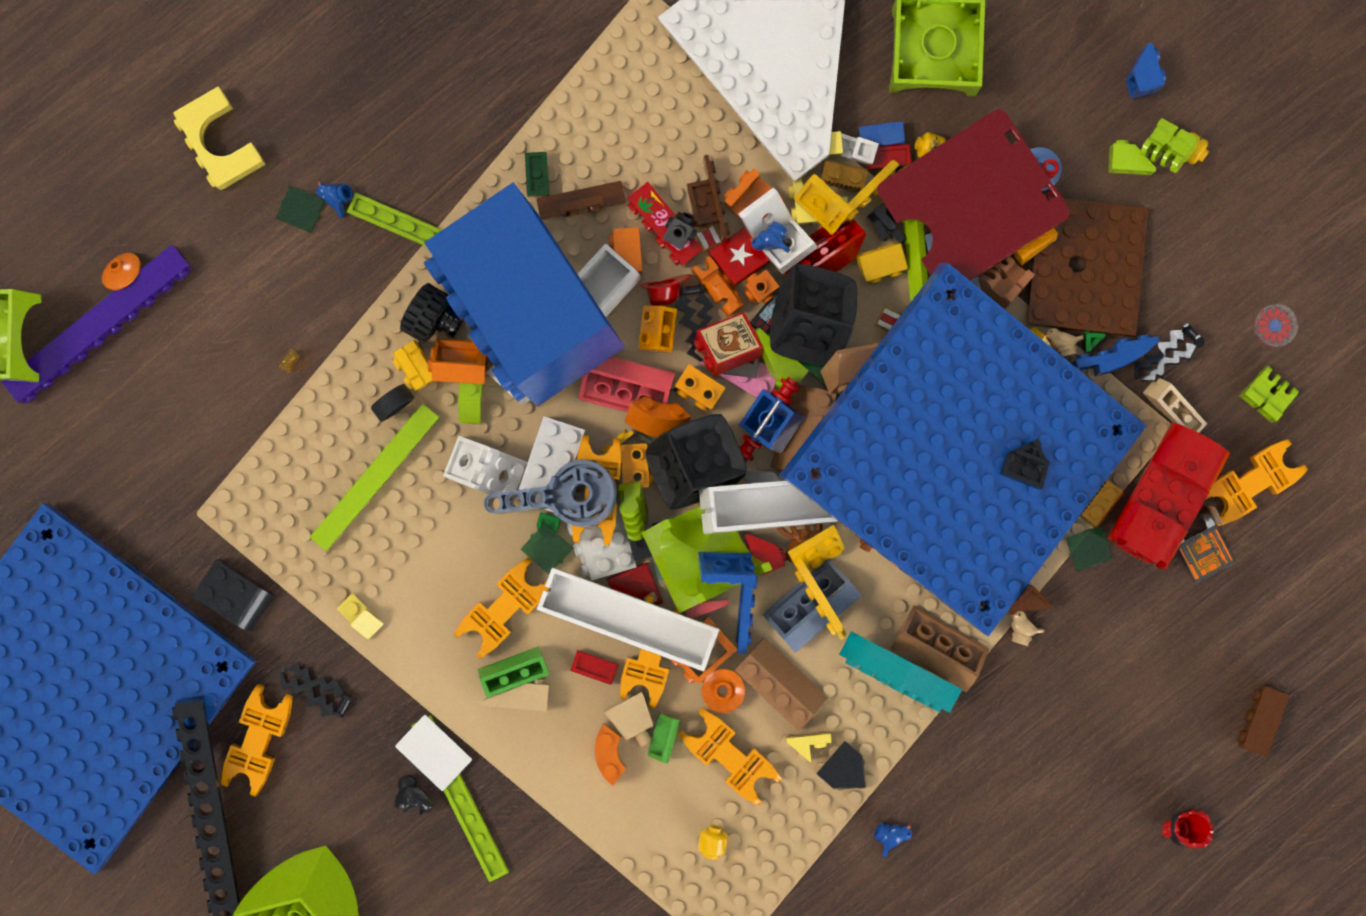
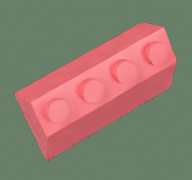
M611 357L583 376L578 400L627 413L632 402L645 396L659 403L667 404L675 373Z

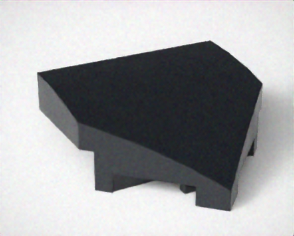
M1039 439L1008 452L999 475L1038 490L1042 489L1048 471L1047 465L1051 463L1046 460L1040 447Z
M846 741L840 745L816 773L833 789L866 788L865 760Z

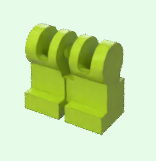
M1161 118L1157 123L1156 129L1143 144L1140 155L1147 157L1149 153L1153 152L1151 161L1156 162L1162 156L1163 151H1165L1166 153L1163 155L1160 166L1165 168L1169 163H1172L1170 171L1177 173L1183 163H1186L1195 152L1198 137L1183 129L1178 132V126Z
M1267 365L1244 389L1239 397L1251 407H1259L1256 411L1273 423L1280 419L1284 410L1294 400L1299 391L1293 387L1286 394L1285 389L1288 387L1289 382L1285 380L1276 387L1275 392L1272 394L1270 389L1277 385L1281 376L1277 373L1269 380L1268 376L1273 369Z
M641 482L619 484V494L622 501L619 509L627 537L632 541L641 540L644 538L642 532L646 531L644 524H648V508Z

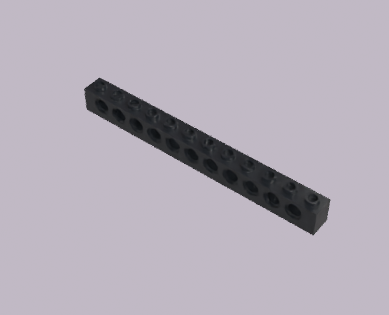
M204 696L180 699L176 701L175 707H172L173 719L178 720L179 728L176 729L177 741L182 742L183 750H180L181 763L186 764L187 769L184 772L185 785L190 786L191 793L187 794L188 803L194 809V814L191 815L193 828L197 827L198 836H195L197 849H201L202 857H199V865L201 871L205 870L206 878L203 879V887L205 892H209L210 899L207 900L208 913H212L213 916H220L219 913L223 910L229 911L231 916H233L240 904ZM193 717L197 724L190 727L185 723V719ZM197 739L200 741L201 746L193 748L189 745V740ZM199 760L204 763L205 767L199 770L194 768L192 763ZM205 782L208 785V789L201 791L197 788L196 784ZM207 803L211 805L212 810L204 812L200 806ZM212 825L216 831L210 834L204 830V827ZM215 846L220 852L212 855L209 853L208 848ZM220 868L224 873L221 876H216L212 873V869ZM218 889H224L227 892V895L225 897H219L217 896L216 891Z

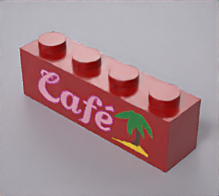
M648 181L628 197V208L634 215L639 214L642 217V225L648 232L652 230L657 236L655 241L662 249L665 247L671 253L669 258L676 266L680 264L682 268L703 252V248L695 238L692 242L688 241L682 250L663 240L668 230L665 228L670 216L675 217L676 215Z

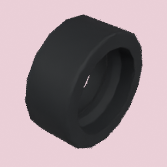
M401 384L379 398L371 406V410L379 421L383 422L411 403L414 396L405 384Z

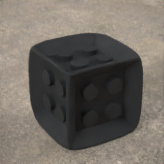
M795 264L788 272L776 297L770 327L771 350L789 359L824 367L837 350H842L846 347L851 337L857 313L856 281L835 271L807 264Z
M722 414L708 415L674 427L658 436L646 449V460L652 477L664 502L671 510L699 503V490L736 485L747 473L741 449L730 425Z

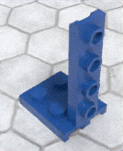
M698 552L701 582L709 584L717 582L741 583L736 643L738 644V652L746 654L747 645H751V632H748L749 627L753 626V613H750L751 608L755 607V594H752L753 588H757V575L754 573V564L751 560L752 554Z

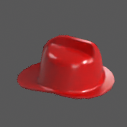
M684 274L662 281L647 282L641 284L640 287L646 288L652 306L669 305L679 297L681 282L691 278L692 275Z

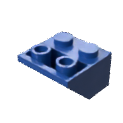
M1148 43L1139 53L1125 79L1131 100L1156 93L1165 85V71L1163 68L1160 69L1158 60H1160L1159 51L1157 48H1154L1153 43Z

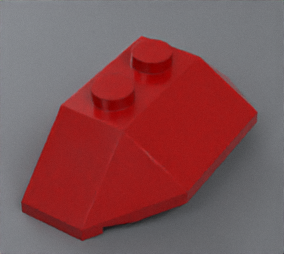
M855 219L845 221L833 235L824 227H821L809 236L815 242L817 249L797 264H807L838 272L855 260L867 234Z

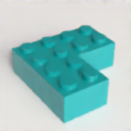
M852 631L839 653L840 656L846 658V664L855 669L858 667V670L870 677L873 676L877 681L939 713L942 709L950 713L962 691L961 688Z

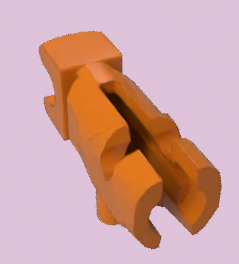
M707 256L705 260L707 270L703 271L698 266H694L691 272L698 282L703 284L716 303L726 302L721 310L728 318L742 308L744 304L737 290L732 289L730 286V280L725 274H721L714 260Z

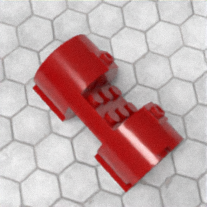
M1171 423L1107 539L1110 542L1116 541L1117 547L1146 563L1156 564L1155 567L1166 571L1228 460L1230 452L1210 438L1188 427Z

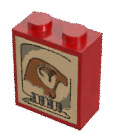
M745 312L696 331L694 345L698 352H702L705 367L707 370H711L714 376L762 357L763 346Z

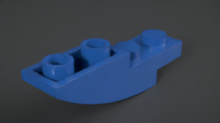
M1150 334L1139 336L1137 337L1138 340L1130 341L1129 338L1120 339L1110 348L1111 351H1101L1097 353L1098 356L1090 357V354L1076 356L1077 359L1071 364L1079 371L1093 368L1095 376L1108 374L1129 365L1143 356L1159 341L1158 336L1151 338Z

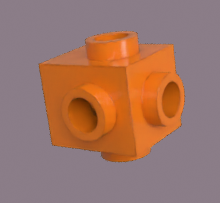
M764 270L759 275L755 272L746 279L748 283L745 285L746 291L744 293L751 302L755 301L757 304L763 302L766 304L775 297L772 293L779 289V285L767 270ZM760 285L764 290L759 291L756 287Z

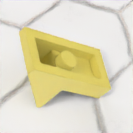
M354 593L337 608L351 623L350 626L367 639H370L384 624Z
M830 732L786 737V742L809 762H811L810 745H814V748L827 747V743H832Z

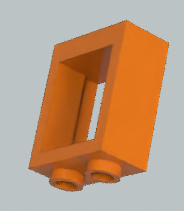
M436 339L435 347H431L428 372H432V381L485 384L489 358L479 351L473 341ZM442 360L465 361V362H476V363L445 362V361H442Z
M709 616L702 621L718 628ZM719 630L717 640L727 651L699 676L690 666L671 660L676 667L681 665L684 668L685 672L683 675L691 684L694 681L697 684L702 682L737 651V648L721 630Z

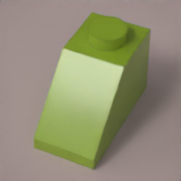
M1117 140L1116 143L1110 146L1108 173L1152 175L1156 172V167L1147 157L1140 155L1141 150L1135 144H1129L1127 140Z
M459 383V423L481 424L484 384Z

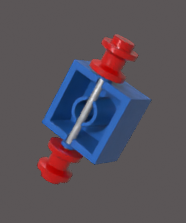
M788 376L785 379L782 377L780 381L783 385L779 390L774 389L773 392L762 389L739 423L740 427L751 434V436L744 434L742 436L744 442L739 446L745 462L747 460L753 461L754 456L752 453L755 448L761 449L762 445L758 441L770 450L782 453L805 419L804 415L789 405L792 403L790 397L793 392L799 393L800 391L797 387L799 383Z

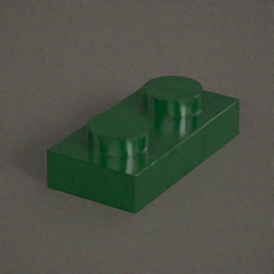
M547 152L525 153L527 197L549 196Z

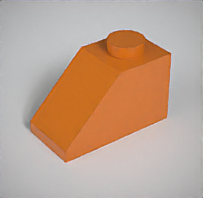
M639 227L613 229V235H609L610 248H614V251L639 274L642 273Z

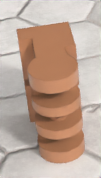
M1009 256L980 276V289L1006 309L1035 274L1029 269L1025 271Z

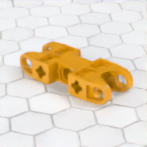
M583 435L577 460H589L605 468L617 469L608 471L614 480H620L622 461L620 439L613 437V446H610L609 451L604 455H596L592 452L589 445V435ZM585 486L584 501L589 497V489L587 486ZM615 504L611 512L613 515L610 514L605 520L597 524L602 530V535H604V545L610 546L616 526L618 504ZM572 525L574 543H580V534L583 533L586 527Z
M1289 439L1267 446L1251 456L1249 459L1254 468L1239 478L1234 470L1228 471L1217 478L1207 498L1218 497L1223 501L1224 509L1220 513L1223 525L1240 519L1257 508L1252 497L1261 491L1269 488L1272 495L1279 494L1296 483L1307 472L1308 469L1305 464L1297 468H1288L1284 465L1282 458L1283 454L1287 451L1286 448L1291 445Z
M529 557L510 569L496 584L503 591L501 596L489 608L480 601L464 617L454 633L457 638L472 630L481 634L483 639L480 646L481 650L476 654L479 659L497 648L511 634L512 631L505 623L519 608L527 615L530 614L539 604L543 591L550 590V588L545 587L547 581L538 586H532L526 581L527 567L532 563ZM523 596H525L533 605H531Z
M648 595L646 601L653 603L654 596ZM641 648L638 659L627 657L621 677L620 699L626 700L628 692L634 686L643 685L649 690V697L651 698L649 707H656L665 688L670 668L660 665L661 655Z
M257 684L245 703L239 723L249 727L242 746L237 744L230 745L221 777V785L228 787L232 777H235L238 773L246 774L250 779V795L254 797L259 794L267 781L275 760L274 757L265 755L272 734L279 737L284 735L291 715L293 696L286 694L282 703H279L276 708H270L264 702V685Z
M701 708L698 713L704 718V722L707 725L706 732L702 736L697 737L691 734L688 735L681 730L678 736L690 752L706 766L713 758L731 772L725 779V783L741 797L759 806L763 801L754 790L755 781L760 777H767L769 779L773 778L779 783L782 777L769 760L754 747L747 755L729 741L736 732L720 717Z

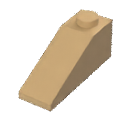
M1156 377V382H1152L1143 392L1152 404L1173 423L1183 425L1198 433L1207 425L1204 419L1171 383Z
M537 679L481 701V706L547 712L550 684H546L545 679Z

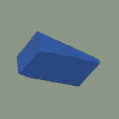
M903 121L859 127V137L879 143L878 147L905 144Z

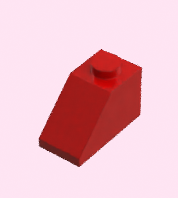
M744 535L751 554L758 560L769 562L772 570L760 576L786 566L784 561L787 560L783 548L778 549L777 545L753 535Z

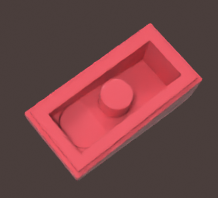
M729 600L707 601L685 611L688 617L694 619L724 607L730 602Z

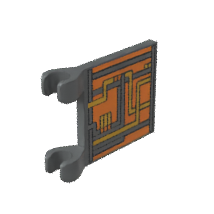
M1203 512L1199 515L1206 529L1186 540L1183 539L1178 548L1195 583H1199L1235 563L1209 512Z

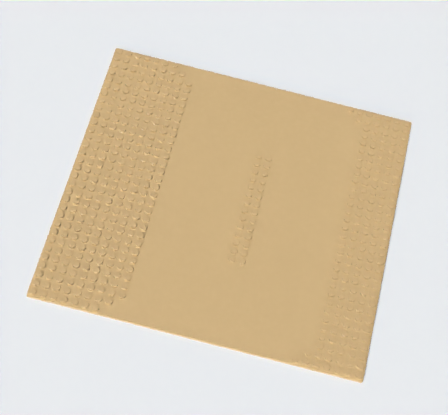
M629 0L437 228L445 229L513 182L539 215L537 198L541 197H527L525 153L547 152L549 196L621 181L626 200L625 203L602 207L600 211L588 213L587 210L579 212V215L574 217H566L564 215L542 221L577 274L605 244L610 247L609 235H613V229L639 227L642 273L639 275L642 279L606 317L626 347L612 357L675 373L671 389L674 388L688 364L724 386L725 390L712 411L707 409L704 412L694 405L696 403L695 400L690 397L686 400L676 394V391L670 392L667 404L677 402L691 416L690 421L708 415L722 414L730 425L738 445L741 446L744 442L742 436L744 434L751 436V434L740 427L739 423L756 398L719 375L714 376L712 371L707 370V368L699 364L698 360L686 354L692 345L684 341L692 331L679 323L685 314L683 311L677 309L672 352H652L638 349L643 306H652L646 288H642L640 285L684 274H691L692 277L681 282L680 286L698 285L699 282L692 274L691 269L694 266H698L701 270L706 271L705 260L707 256H710L709 251L722 243L719 242L705 249L698 233L713 226L721 241L718 224L695 228L698 231L695 239L703 248V252L682 268L680 264L676 266L669 258L671 253L666 247L662 249L655 241L657 237L652 230L648 232L641 223L643 221L642 217L631 212L627 206L629 204L628 197L648 181L675 215L678 212H685L693 216L687 184L707 180L703 158L704 155H708L709 160L714 161L715 165L714 182L718 181L721 193L717 194L719 202L723 201L724 204L726 200L724 195L732 186L736 188L741 183L739 178L746 170L750 172L754 168L760 173V178L771 188L774 187L779 195L783 197L784 204L791 215L794 200L789 199L788 186H792V180L790 177L787 178V173L658 21V17L668 10L670 6L663 0ZM831 157L825 159L828 161L863 168L856 161H852L842 157ZM825 160L802 177L803 186L814 173L821 179ZM869 172L867 173L865 186L874 178ZM833 185L830 187L841 197L847 196L848 203L859 193L858 191L855 193L854 190L851 192L850 189L834 188ZM872 194L870 196L872 200L864 208L859 207L857 209L859 213L853 218L867 234L858 254L896 242L889 234L886 242L881 241L872 223L867 219V216L883 203L878 194L876 196ZM724 205L725 215L722 216L724 223L728 222L730 235L727 236V239L742 228H745L748 232L743 221ZM903 221L896 224V227L905 237ZM813 224L800 227L810 236L823 226L821 224ZM924 224V235L932 234L928 226ZM790 243L786 244L788 248L792 245ZM904 243L901 246L907 263L906 244ZM422 245L197 511V516L671 916H770L939 713L877 681L873 676L870 677L858 670V667L855 669L846 664V658L840 656L839 653L850 632L852 631L928 671L890 649L897 632L913 605L989 648L988 653L1011 627L1013 619L1010 613L1013 612H1007L988 637L979 632L876 550L871 548L870 552L859 548L861 545L860 538L840 522L823 523L822 531L834 525L845 547L840 555L829 559L862 595L838 616L847 634L846 637L840 641L837 634L832 636L826 626L795 653L765 619L763 614L800 583L794 573L797 571L795 565L786 560L784 561L786 566L757 577V588H753L752 594H755V607L751 608L750 613H753V626L749 627L748 632H751V645H747L746 654H740L737 650L715 669H728L737 673L734 668L765 637L827 697L815 715L798 731L742 677L741 679L745 685V697L741 705L728 713L715 712L703 701L701 694L703 681L699 684L694 681L691 684L683 675L685 670L681 665L676 667L669 658L662 656L660 665L668 667L670 670L665 688L656 707H649L651 701L649 690L643 685L634 686L628 692L627 698L643 691L654 726L647 729L651 739L659 713L680 718L669 763H663L647 756L651 742L640 747L635 736L628 740L621 736L618 743V753L620 759L626 765V769L614 786H612L603 777L597 766L595 742L603 723H606L621 734L608 718L605 710L624 701V699H620V689L627 657L638 659L641 648L537 610V605L528 615L519 608L505 623L512 631L511 634L497 648L479 659L476 654L481 650L480 646L483 641L481 634L472 630L457 638L454 633L464 617L480 601L489 608L501 596L503 591L496 584L510 569L529 557L532 563L527 567L526 581L532 586H538L548 580L552 568L582 577L580 573L581 561L575 555L573 547L575 543L573 542V536L569 534L568 523L561 520L557 533L550 537L543 536L538 532L537 521L540 512L558 517L553 512L539 509L507 514L489 513L484 507V500L489 494L443 477L458 436L528 462L543 416L586 430L585 435H589V445L592 452L596 455H601L599 451L607 444L613 446V437L616 438L624 430L628 432L633 430L635 434L622 445L644 444L645 442L636 437L639 431L625 422L627 412L578 400L583 377L538 407L531 400L523 407L491 376L486 374L483 388L481 424L459 423V383L435 381L418 392L414 388L411 390L408 388L414 396L411 403L391 418L380 422L371 410V406L393 388L401 384L406 385L403 380L406 375L403 370L398 371L392 362L395 357L392 353L411 341L416 340L400 330V323L407 307L419 289L426 283H430L447 293L442 284H438L424 265V262L432 257V254L427 247ZM856 258L838 271V273L854 279L857 284L856 319L851 337L844 349L882 341L889 329L878 324L885 308L901 316L910 304L908 269L902 270L903 274L890 277V274L883 276L882 281L873 284L862 280ZM770 261L769 264L756 273L759 275L764 270H767L779 285L778 290H780L787 275L785 273L782 274ZM746 279L735 287L730 283L732 289L737 290L744 304L742 308L730 317L745 312L750 322L765 304L763 302L757 304L755 301L751 302L744 293L746 291L745 285L748 283ZM760 285L756 287L759 291L764 290ZM704 287V294L714 306L707 312L712 317L707 326L727 319V316L721 310L726 302L716 303ZM685 295V298L691 300L687 306L697 310L690 320L699 325L703 319L696 315L704 305L695 300L700 295ZM1018 296L1005 309L1028 329L1035 326L1045 335L1047 330L1052 328L1027 325L1028 304ZM677 300L674 301L672 304L662 306L675 308L674 305L676 304ZM465 320L451 339L473 341L469 335L472 330ZM436 331L425 343L416 340L428 360L430 359L431 347H435L436 339H450L446 337L444 332ZM1075 345L1077 347V356L1087 354ZM697 349L694 351L702 359L704 358L702 352H698ZM763 357L759 358L758 363H765ZM1077 357L1068 360V362L1072 363ZM490 359L487 371L493 366V363L490 361ZM442 360V361H445V362L476 363V362H465V361ZM1093 368L1080 370L1147 425L1106 480L1124 491L1153 456L1171 423L1111 373L1095 376ZM809 373L799 383L800 385L828 391L827 387ZM688 380L685 383L688 387L694 385L693 381ZM706 392L704 394V397L706 399H710L712 397V394L710 392ZM422 403L440 417L439 420L329 550L325 551L310 538L312 533ZM1113 426V427H1112V429L1114 430L1113 433H1116L1115 426ZM758 441L762 447L761 449L755 448L753 451V461L747 460L745 462L747 471L774 472L776 475L779 472L781 473V470L770 468L774 451ZM640 452L633 453L634 459L641 457ZM504 470L500 473L499 480L504 477ZM640 473L634 475L635 481H640L642 479V475ZM620 474V480H614L619 507L622 503L619 494V484H623L622 474ZM742 479L736 485L747 483ZM655 481L654 483H649L650 488H642L648 508V524H644L645 530L651 528L653 523L666 519L669 520L700 506L699 502L691 506L671 510L664 502ZM586 485L578 486L575 493L585 491ZM498 498L493 502L495 510L500 507V500ZM514 499L515 506H520L521 501ZM1078 517L1029 582V585L1034 586L1040 592L1093 527ZM816 524L810 525L812 532L816 529ZM804 525L795 526L797 530L805 529ZM784 527L785 530L792 533L790 527ZM777 528L738 531L749 552L750 549L744 537L746 534L778 546V549L783 548L785 553L792 540L780 534ZM653 556L636 560V566L645 562L649 566L663 600V603L658 606L675 611V603ZM615 573L591 581L609 587L606 578H609L619 573ZM741 585L704 601L729 600L730 603L728 605L694 618L702 622L709 616L736 648L738 645L736 643V629ZM651 592L649 595L654 596L653 602L657 601L655 593ZM352 593L384 623L370 639L365 638L351 627V623L337 610ZM523 596L531 605H533L525 596ZM981 601L980 605L981 608H983L985 604L983 603V601ZM683 611L682 615L687 616L686 611ZM717 639L706 669L727 651ZM539 646L549 675L539 678L545 679V683L550 684L547 712L481 706V701L487 699L480 682L477 669ZM577 650L619 664L612 685L570 671ZM691 667L698 676L704 672ZM724 686L720 687L719 693L722 695L726 694L727 688ZM701 708L720 717L736 732L729 741L747 755L754 747L769 760L782 777L779 783L773 778L769 779L767 777H760L755 781L754 790L763 801L759 806L741 797L725 783V779L731 772L713 758L706 766L690 752L678 736L681 730L688 735L691 734L697 737L702 736L706 732L707 725L704 722V718L698 713ZM830 732L832 743H827V747L814 748V745H810L811 762H809L786 742V737ZM846 741L865 760L866 788L833 789L816 773L840 745ZM710 825L722 827V830L728 835L725 854L714 860L703 857L702 853L698 850L700 832L704 828H709Z

